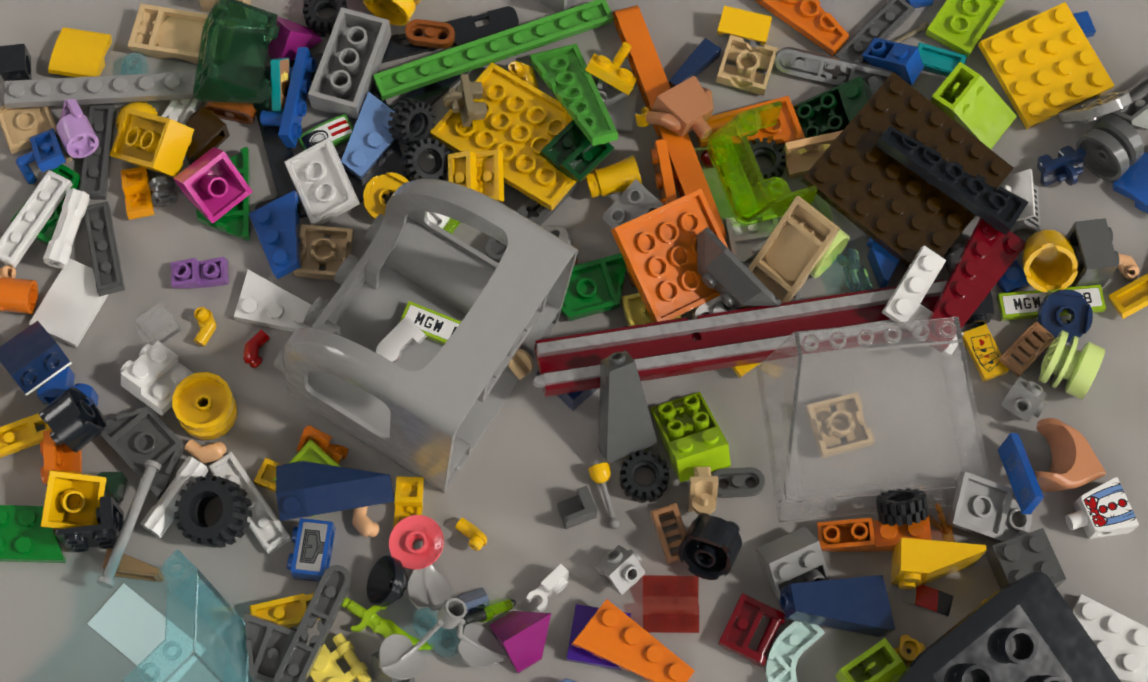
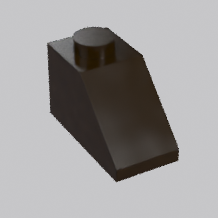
M205 106L199 111L194 112L186 122V126L194 129L191 144L186 152L189 164L191 165L211 148H218L230 136L226 123Z

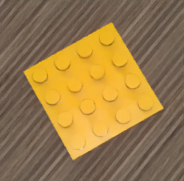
M1066 2L990 36L978 44L1026 130L1057 116L1058 113L1103 94L1115 86Z

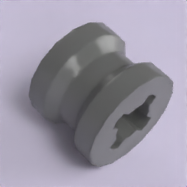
M160 176L149 181V189L153 192L151 195L153 205L164 207L177 202V194L173 190L175 181L172 177Z

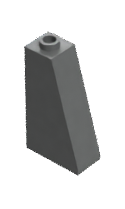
M626 350L612 353L608 358L601 360L598 448L608 464L633 452L636 453L639 450L658 444L636 363Z

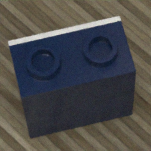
M38 320L0 346L1 364L26 396L72 364Z

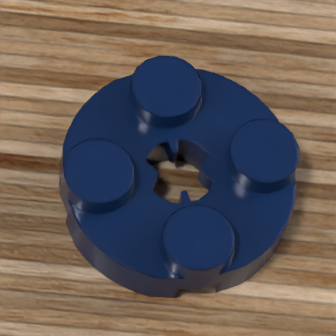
M1057 290L1047 294L1041 302L1038 310V323L1049 331L1055 339L1062 330L1068 332L1066 342H1070L1073 336L1080 338L1090 329L1093 321V311L1081 293L1074 290ZM1065 308L1067 313L1071 314V319H1067L1066 324L1062 323V319L1059 318L1060 312H1063L1062 310Z

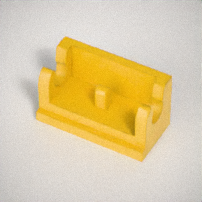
M724 5L717 35L729 34L761 42V45L764 46L767 42L772 17Z

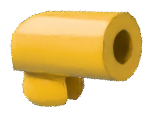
M517 61L509 63L508 71L511 74L539 89L535 72L531 66Z
M201 306L194 311V317L197 319L200 330L193 341L199 346L205 347L215 332L217 325L213 313Z
M462 517L456 524L455 529L470 539L468 544L471 549L475 551L481 550L487 544V536L477 526Z

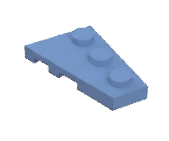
M370 92L367 93L341 160L343 167L359 180L367 174L395 141L391 137L393 134L389 133L388 130L392 127L388 125V120L393 118L389 116L390 112L395 113V111Z

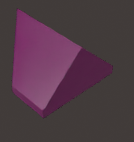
M268 13V55L271 59L289 58V62L296 58L298 47H308L310 49L322 41L321 37L310 28Z
M511 611L489 625L517 673L522 672L542 659L551 613Z

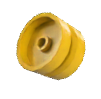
M199 372L185 377L177 385L172 396V408L184 431L193 438L215 440L224 436L234 426L238 416V405L227 382L219 375L210 372Z

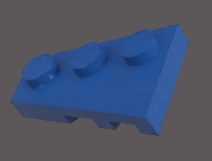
M295 190L249 213L271 270L277 279L301 268L300 239L298 238L299 215L297 213L299 199Z

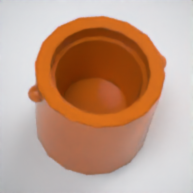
M1 277L0 311L32 314L36 309L38 301V285L36 280Z

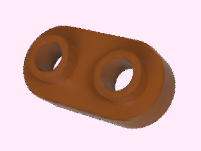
M414 19L405 27L407 41L415 46L446 49L452 46L455 41L454 28L445 22ZM417 33L422 34V35L419 36V37H418V36H414V35L417 34Z
M221 95L208 98L205 106L220 119L244 124H252L257 113L251 103L243 100L239 102L228 100Z

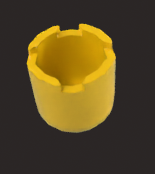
M1044 229L1035 232L1027 239L1022 252L1023 269L1027 282L1034 289L1041 292L1056 289L1064 290L1071 285L1078 274V262L1072 245L1064 234L1056 230Z

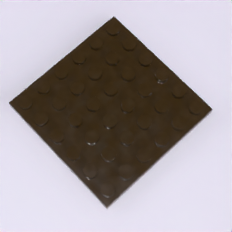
M893 72L805 174L801 182L909 268L918 251L923 246L943 257L976 215L875 146L889 126L921 142L924 146L941 153L942 159L948 163L957 162L963 165V171L974 177L977 174L985 177V183L996 189L1014 167Z

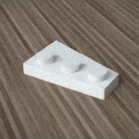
M248 270L234 318L235 321L294 332L299 328H311L304 324V319L312 305Z

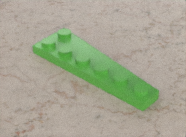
M577 43L529 55L533 68L593 146L618 140L617 130L591 74L585 71L587 65Z

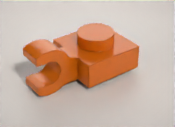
M311 425L304 428L296 451L299 452L312 439L338 464H340L341 459H346L349 449L342 445L330 444L332 436Z

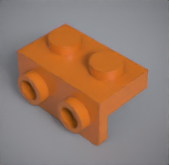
M52 430L43 431V441L40 442V451L44 457V467H41L40 475L45 485H47L49 470L82 473V449L76 453L64 443L58 445L50 436Z

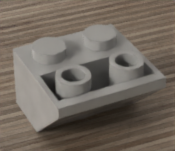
M805 526L756 548L762 572L779 605L780 591L789 584L830 580L819 540Z

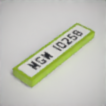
M1101 285L1068 287L1064 289L1081 293L1087 303L1090 304L1093 313L1106 310ZM1060 289L1048 290V292L1034 290L998 294L996 298L1001 321L1038 318L1039 306L1044 297ZM1066 308L1059 314V316L1071 315L1067 313Z
M411 301L408 302L400 319L401 322L407 316L427 335V339L442 345L447 342L461 323V321Z

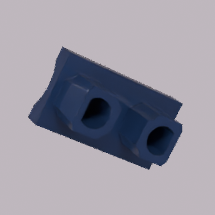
M1068 145L1058 151V158L1052 159L1047 154L1040 156L1037 168L1041 172V184L1044 187L1057 181H1065L1070 186L1078 182L1077 175L1082 174L1085 168L1083 159L1086 156L1085 150L1081 148L1075 151Z

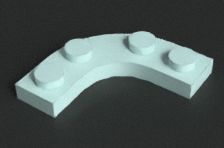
M794 621L778 636L769 652L766 663L767 682H798L795 670L798 659L825 634L819 625Z

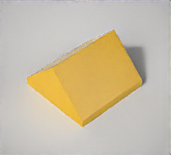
M49 470L40 526L65 529L99 525L96 518V508L100 507V497H104L106 477L76 471Z

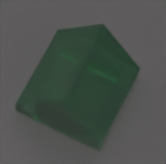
M100 472L97 474L98 476L106 477L105 488L120 503L124 498L128 482L124 473Z

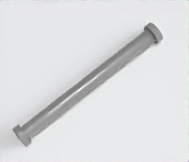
M146 460L144 463L145 471L103 575L99 576L97 583L103 587L113 588L115 584L113 578L154 476L161 469V464L156 461Z

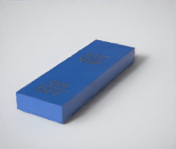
M1010 433L998 448V453L1021 513L1030 515L1044 496L1019 434Z

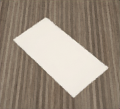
M125 583L121 585L87 623L156 682H177L205 650Z

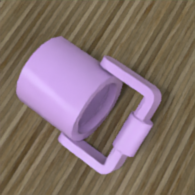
M65 99L56 131L71 157H87L96 151L99 146V139L89 120L83 115L76 99Z

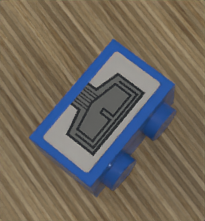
M300 518L298 527L294 526L292 543H295L294 553H289L287 569L291 570L290 572L294 579L320 582L324 572L330 567L336 531L333 522Z

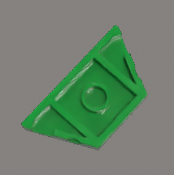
M243 147L240 149V153L229 159L250 187L248 147ZM250 195L213 224L196 208L198 222L250 241Z
M619 253L574 266L561 309V314L568 321L619 308L626 272V263L622 254Z
M0 505V562L65 563L66 559L59 546L55 530L50 527L40 526L43 506Z

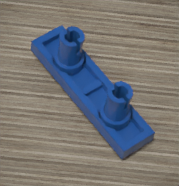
M298 47L294 66L289 67L290 85L284 110H262L260 114L262 126L280 127L278 136L286 148H296L297 140L301 137L302 117L306 115L307 111L306 99L311 87L312 73L316 70V59L312 56L308 47Z

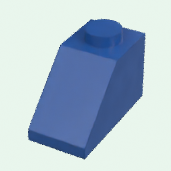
M870 237L866 245L870 247L867 258L879 288L887 287L900 261Z

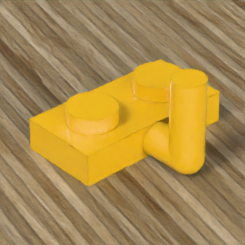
M623 42L612 62L603 55L598 56L594 53L585 71L629 96L637 78L628 69L620 67L632 46L627 42Z

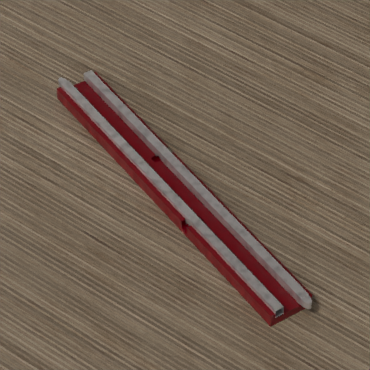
M944 278L934 280L920 304L932 311L947 281ZM897 286L786 302L781 303L779 306H759L700 315L694 320L681 318L537 340L534 344V350L540 375L534 378L533 385L543 388L545 397L600 388L601 360L608 358L612 353L625 350L636 363L640 381H647L918 337L881 313Z

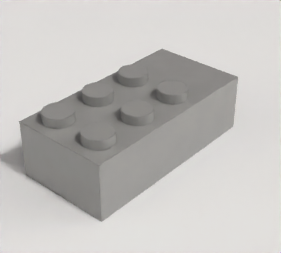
M341 7L308 92L312 108L340 116L346 114L347 118L358 119L367 93L371 92L374 84L373 74L378 73L392 35L389 20Z

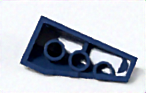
M307 461L276 466V497L280 521L394 502L390 474Z

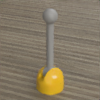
M607 462L593 465L588 468L590 478L595 483L601 485L610 516L609 526L616 529L619 527L620 522L615 518L606 486L611 477L610 466Z

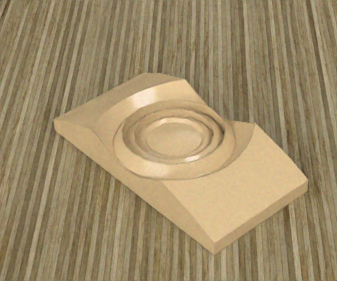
M140 3L128 48L157 59L176 58L199 66L226 65L238 20Z
M797 196L748 269L782 303L790 302L805 284L815 265L827 252L840 228L800 196Z

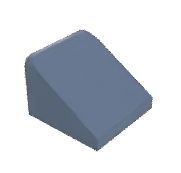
M478 588L457 597L465 603L467 607L466 615L479 608L485 609L490 606L489 598L484 588Z

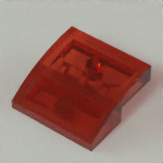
M643 575V629L648 633H699V577L695 575Z

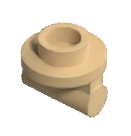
M518 349L507 366L521 380L533 370L534 362L528 352Z

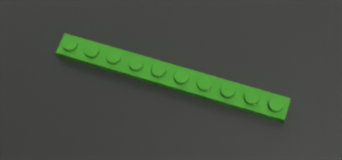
M594 0L373 74V80L381 99L385 100L489 65L492 62L495 63L613 23L614 17L606 0Z

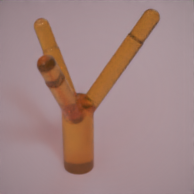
M937 502L935 507L940 523L928 513L930 523L942 534L943 541L955 542L952 532L953 526L948 525L941 504Z

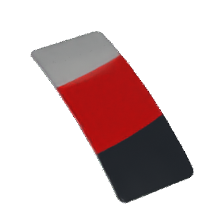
M921 585L916 586L913 590H905L902 601L949 617L954 596Z

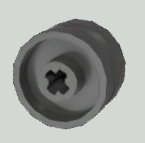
M1106 115L1100 118L1091 130L1084 133L1076 143V150L1083 148L1086 152V156L1083 159L1085 167L1097 177L1107 181L1118 180L1144 154L1143 141L1135 128L1127 121L1113 115Z

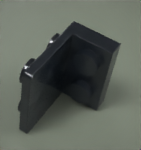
M112 496L100 497V507L96 508V518L99 525L57 529L56 537L72 552H86L90 547L113 549L124 523V512Z

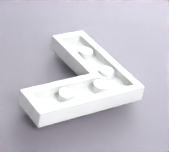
M926 246L921 247L881 313L919 337L932 312L920 303L946 260ZM959 331L941 353L950 356L964 333Z

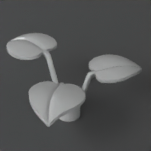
M430 565L412 572L408 579L406 590L409 600L417 608L423 609L430 606L432 611L439 610L437 613L438 622L414 646L410 639L404 635L393 634L388 636L379 648V667L383 673L394 679L406 680L417 676L425 665L423 655L417 650L440 627L453 629L457 626V637L461 640L457 646V652L462 661L472 668L483 669L505 660L508 655L499 641L484 627L478 624H467L463 628L466 622L463 617L467 613L465 603L458 598H451L452 591L449 583Z

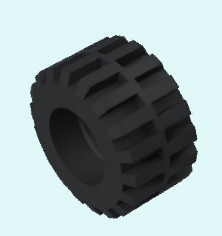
M214 475L196 477V483L190 481L186 484L188 488L186 491L181 489L178 495L182 497L180 501L176 500L175 502L178 512H174V517L180 520L176 525L178 529L183 530L182 535L185 538L208 547L222 548L226 547V544H234L236 542L235 537L242 538L245 534L242 531L243 528H249L250 522H247V518L252 517V511L248 510V506L252 505L251 500L245 498L247 492L245 489L240 488V485L236 482ZM219 496L223 504L222 516L216 524L208 527L204 519L205 508L213 498Z

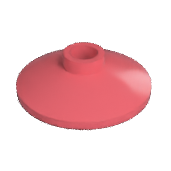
M413 515L402 519L393 528L389 538V550L392 557L400 560L404 568L419 570L432 565L439 558L444 547V535L440 526L433 519L423 515ZM417 541L423 542V546L420 549L414 548V544Z

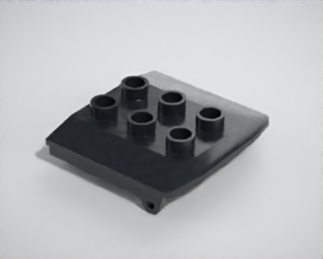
M1031 572L996 591L920 653L896 680V682H1121L1048 575L1043 572Z

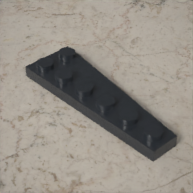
M891 126L888 127L875 145L885 154L896 159L907 169L922 177L927 183L935 186L950 199L955 200L972 214L977 215L1004 235L1008 234L1029 203L1001 186L998 189L985 183L986 178L979 174L975 177L963 171L964 166L957 162L948 163L942 159L941 153L924 146L921 142Z

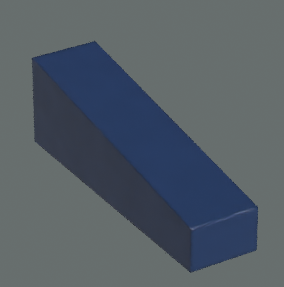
M704 38L669 80L670 88L675 87L692 76H698L720 57L722 48Z

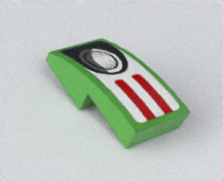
M343 114L305 132L298 138V142L303 151L328 137L332 140L334 146L349 142L353 127L346 114Z

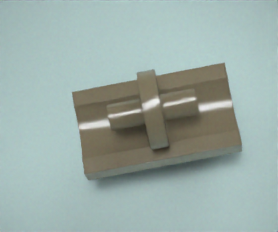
M461 74V84L456 88L449 89V93L443 98V103L446 108L452 109L453 113L460 112L463 127H470L472 120L485 119L487 107L485 102L473 101V99L482 98V82L470 81L468 74Z

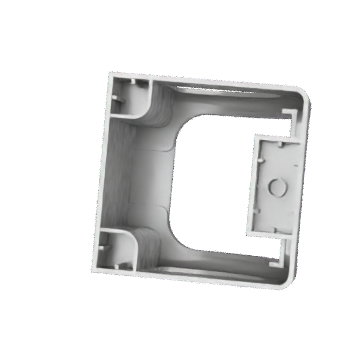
M423 178L406 182L393 193L386 204L385 215L379 214L366 233L365 241L370 243L361 259L350 254L343 261L334 278V281L341 285L330 301L322 296L315 300L304 319V324L311 328L295 330L278 353L273 366L285 373L287 390L292 398L414 475L424 477V481L445 493L519 381L507 365L518 349L525 350L533 359L536 355L534 350L535 341L547 339L557 324L578 249L485 194L449 181ZM427 213L441 214L465 223L506 245L507 248L500 262L494 261L431 222L427 217ZM409 301L461 321L444 345L427 338L420 344L413 340L402 351L400 359L395 363L376 353L378 344L399 324Z

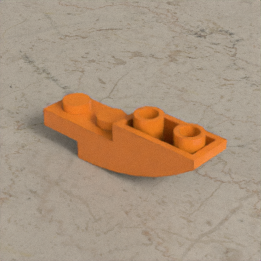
M929 516L926 517V520H921L920 523L912 522V525L903 524V526H898L897 524L894 526L884 525L878 520H873L872 517L817 522L818 540L822 551H893L901 538L932 540Z

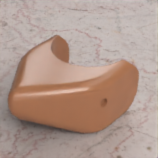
M1045 418L1037 422L1036 429L1041 435L1046 437L1047 443L1051 447L1050 452L1053 455L1051 458L1052 464L1048 472H1034L1042 491L1059 492L1074 489L1106 475L1105 469L1090 444L1077 429L1055 418Z

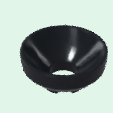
M385 555L374 564L367 581V597L372 605L386 607L403 596L408 586V577L400 560Z

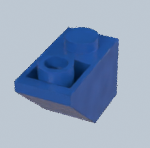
M874 37L862 55L863 59L872 66L893 71L909 85H913L924 68L918 47Z

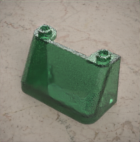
M217 0L206 17L202 28L193 98L209 102L262 104L264 100L268 101L272 92V86L269 85V80L264 78L268 45L271 40H276L279 33V26L277 25L278 15L237 0Z

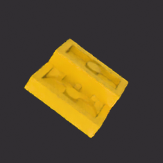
M63 27L50 58L48 73L70 77L100 76L105 67L104 57L112 44L111 34Z
M495 149L477 153L464 151L448 154V181L476 190L499 202H504L503 151Z

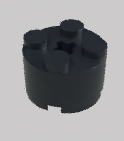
M70 387L40 411L39 415L51 428L50 436L58 445L64 443L77 453L105 430L106 421L94 403L89 406L84 401L87 396L77 388Z
M706 513L699 514L692 521L678 548L680 561L682 563L685 561L689 566L688 570L702 579L717 580L719 576L728 575L742 547L739 526L732 521H726L716 516H710Z

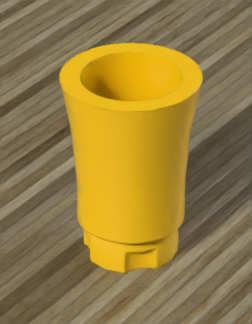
M633 155L617 163L594 170L595 172H591L586 177L592 198L624 192L635 179L642 184L639 169Z

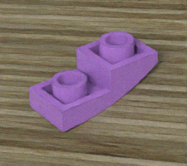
M225 257L204 261L190 258L171 262V286L173 288H207L229 284L228 260Z

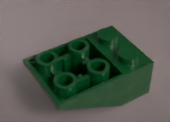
M859 76L794 105L793 108L805 138L844 130L873 95L869 85Z

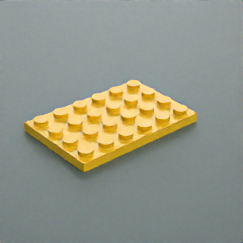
M492 62L475 81L482 82L483 95L481 99H473V101L486 103L487 113L485 119L472 120L470 127H463L460 112L453 113L452 109H450L430 131L431 138L439 140V143L444 144L455 153L464 151L477 153L495 149L503 151L504 182L553 211L576 181L551 165L540 155V152L573 119L558 100Z

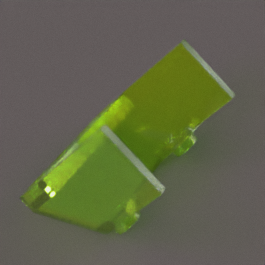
M781 101L742 111L715 131L708 139V154L734 219L741 225L749 226L783 216L797 196H800L812 205L817 192L816 185L791 192L789 185L782 178L772 177L764 180L747 139L748 136L755 135L762 128L776 125L782 107Z

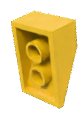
M126 108L109 156L175 177L182 169L183 160L191 144L194 129L169 118Z
M901 538L892 551L891 585H899V588L903 590H913L916 586L925 585L973 566L985 553L986 545Z

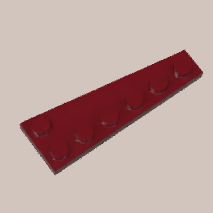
M980 218L918 338L939 352L946 349L1024 249L1026 241L1011 231L1004 235Z

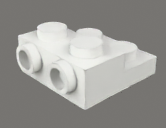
M159 341L153 346L150 344L145 345L139 353V358L134 362L128 360L120 370L121 386L161 416L172 407V396L177 385L185 377L194 374L178 362L177 354Z

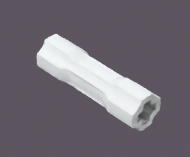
M74 188L68 189L53 237L49 241L43 257L44 263L59 269L66 268L81 219L84 217L90 201V195L86 192Z
M188 456L157 504L152 506L140 523L142 527L156 537L161 538L173 522L174 512H178L175 502L176 500H181L182 496L178 495L181 489L186 491L188 489L186 486L188 482L196 483V477H205L209 471L207 467L193 457Z

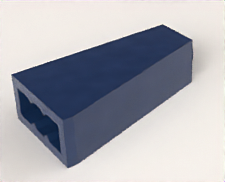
M883 575L792 583L780 591V607L784 610L786 619L876 637H884L895 630Z

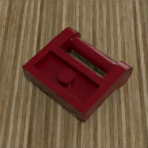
M742 593L718 645L748 659L757 666L764 667L767 661L765 656L780 625L785 623V614ZM764 615L770 621L756 651L748 648Z

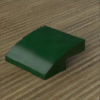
M572 120L541 150L540 155L567 177L580 183L615 147L609 142L593 146L574 120Z

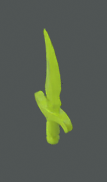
M345 597L342 607L347 608L346 610L362 619L359 625L351 627L352 632H361L369 626L374 633L383 635L385 639L390 635L400 634L409 638L413 646L418 643L419 639L405 632L391 619H384L376 614L381 610H386L387 606L374 605L367 610L355 601ZM424 643L418 650H433L435 647Z

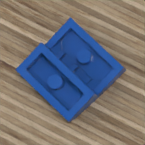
M1144 152L1143 156L1113 183V191L1134 200L1135 208L1148 213V153Z

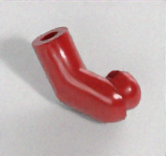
M262 329L244 346L243 360L251 368H257L263 362L262 357L258 355L259 349L270 339Z

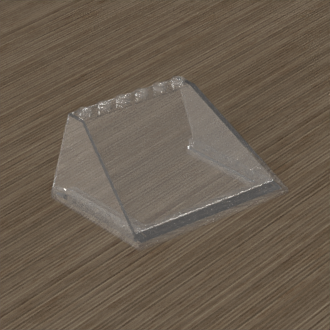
M959 317L797 331L790 335L756 369L779 522L877 513V496L883 492L888 493L889 490L897 491L900 488L902 490L911 488V490L919 489V491H924L928 508L952 506L960 472L966 471L991 480Z

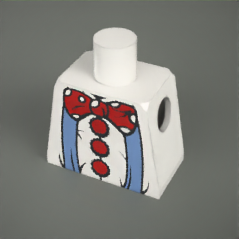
M1118 477L1080 496L1074 502L1076 512L1065 516L1066 524L1071 531L1083 527L1089 539L1128 534L1139 526Z

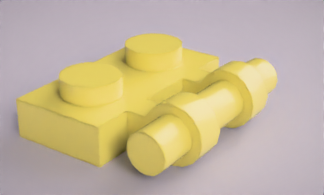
M342 633L332 639L337 646V649L330 653L325 644L323 645L310 672L314 682H353L356 679L359 682L372 681L367 673L368 668L366 664L359 661L353 651L355 649L351 641H346ZM342 658L346 660L351 668L345 674L337 664Z

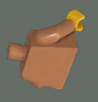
M692 76L658 95L651 109L652 111H649L647 107L642 108L641 114H635L636 124L639 127H646L649 124L660 125L674 131L679 136H684L694 130L701 140L705 139L713 131L707 123L714 110L712 92L707 88L701 87L697 78Z

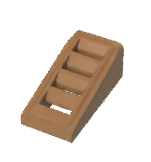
M1034 322L999 358V361L1019 377L1048 349L1051 342L1055 340V337L1038 322ZM1013 354L1014 356H1016L1024 364L1021 365L1011 355Z
M672 503L649 511L667 564L680 560L678 552L671 554L669 549L680 546L686 534L677 503ZM670 513L673 514L674 518L660 522L659 517ZM676 523L677 529L663 532V527ZM680 534L681 539L667 543L666 538Z
M107 548L103 563L104 570L112 553V548ZM123 553L114 577L163 582L165 576L157 567Z

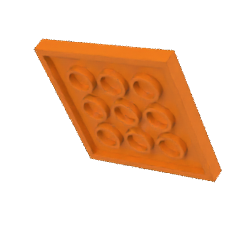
M702 189L611 229L653 323L671 320L720 296L714 288L711 289L703 283L702 276L698 273L697 234L701 230L709 227L727 246Z

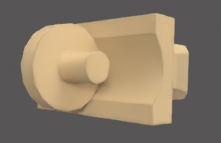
M711 467L694 468V477H690L688 512L694 511L698 515L701 513L710 515L716 511L719 482L718 476H711Z

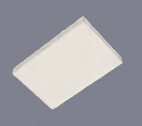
M329 137L284 161L311 225L320 226L360 204L334 144Z
M69 258L66 268L62 269L29 325L38 320L51 337L77 348L108 295L99 297L93 268Z

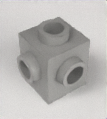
M1019 376L1000 405L1009 410L1010 415L1015 419L1024 420L1028 423L1033 415L1038 418L1047 404L1043 403V400L1047 393L1043 392V388L1033 381L1028 382Z
M620 545L609 551L606 557L595 566L606 585L621 595L634 586L646 573L640 565L642 562L641 557L633 549L628 551Z

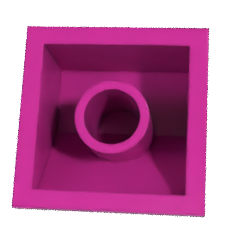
M215 147L211 148L173 178L185 196L212 224L253 192L226 153Z

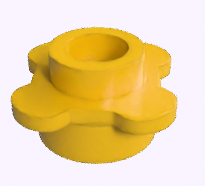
M905 634L900 637V644L894 650L909 667L915 658L925 650V646L923 643H919L916 639ZM906 649H910L911 653L908 654Z

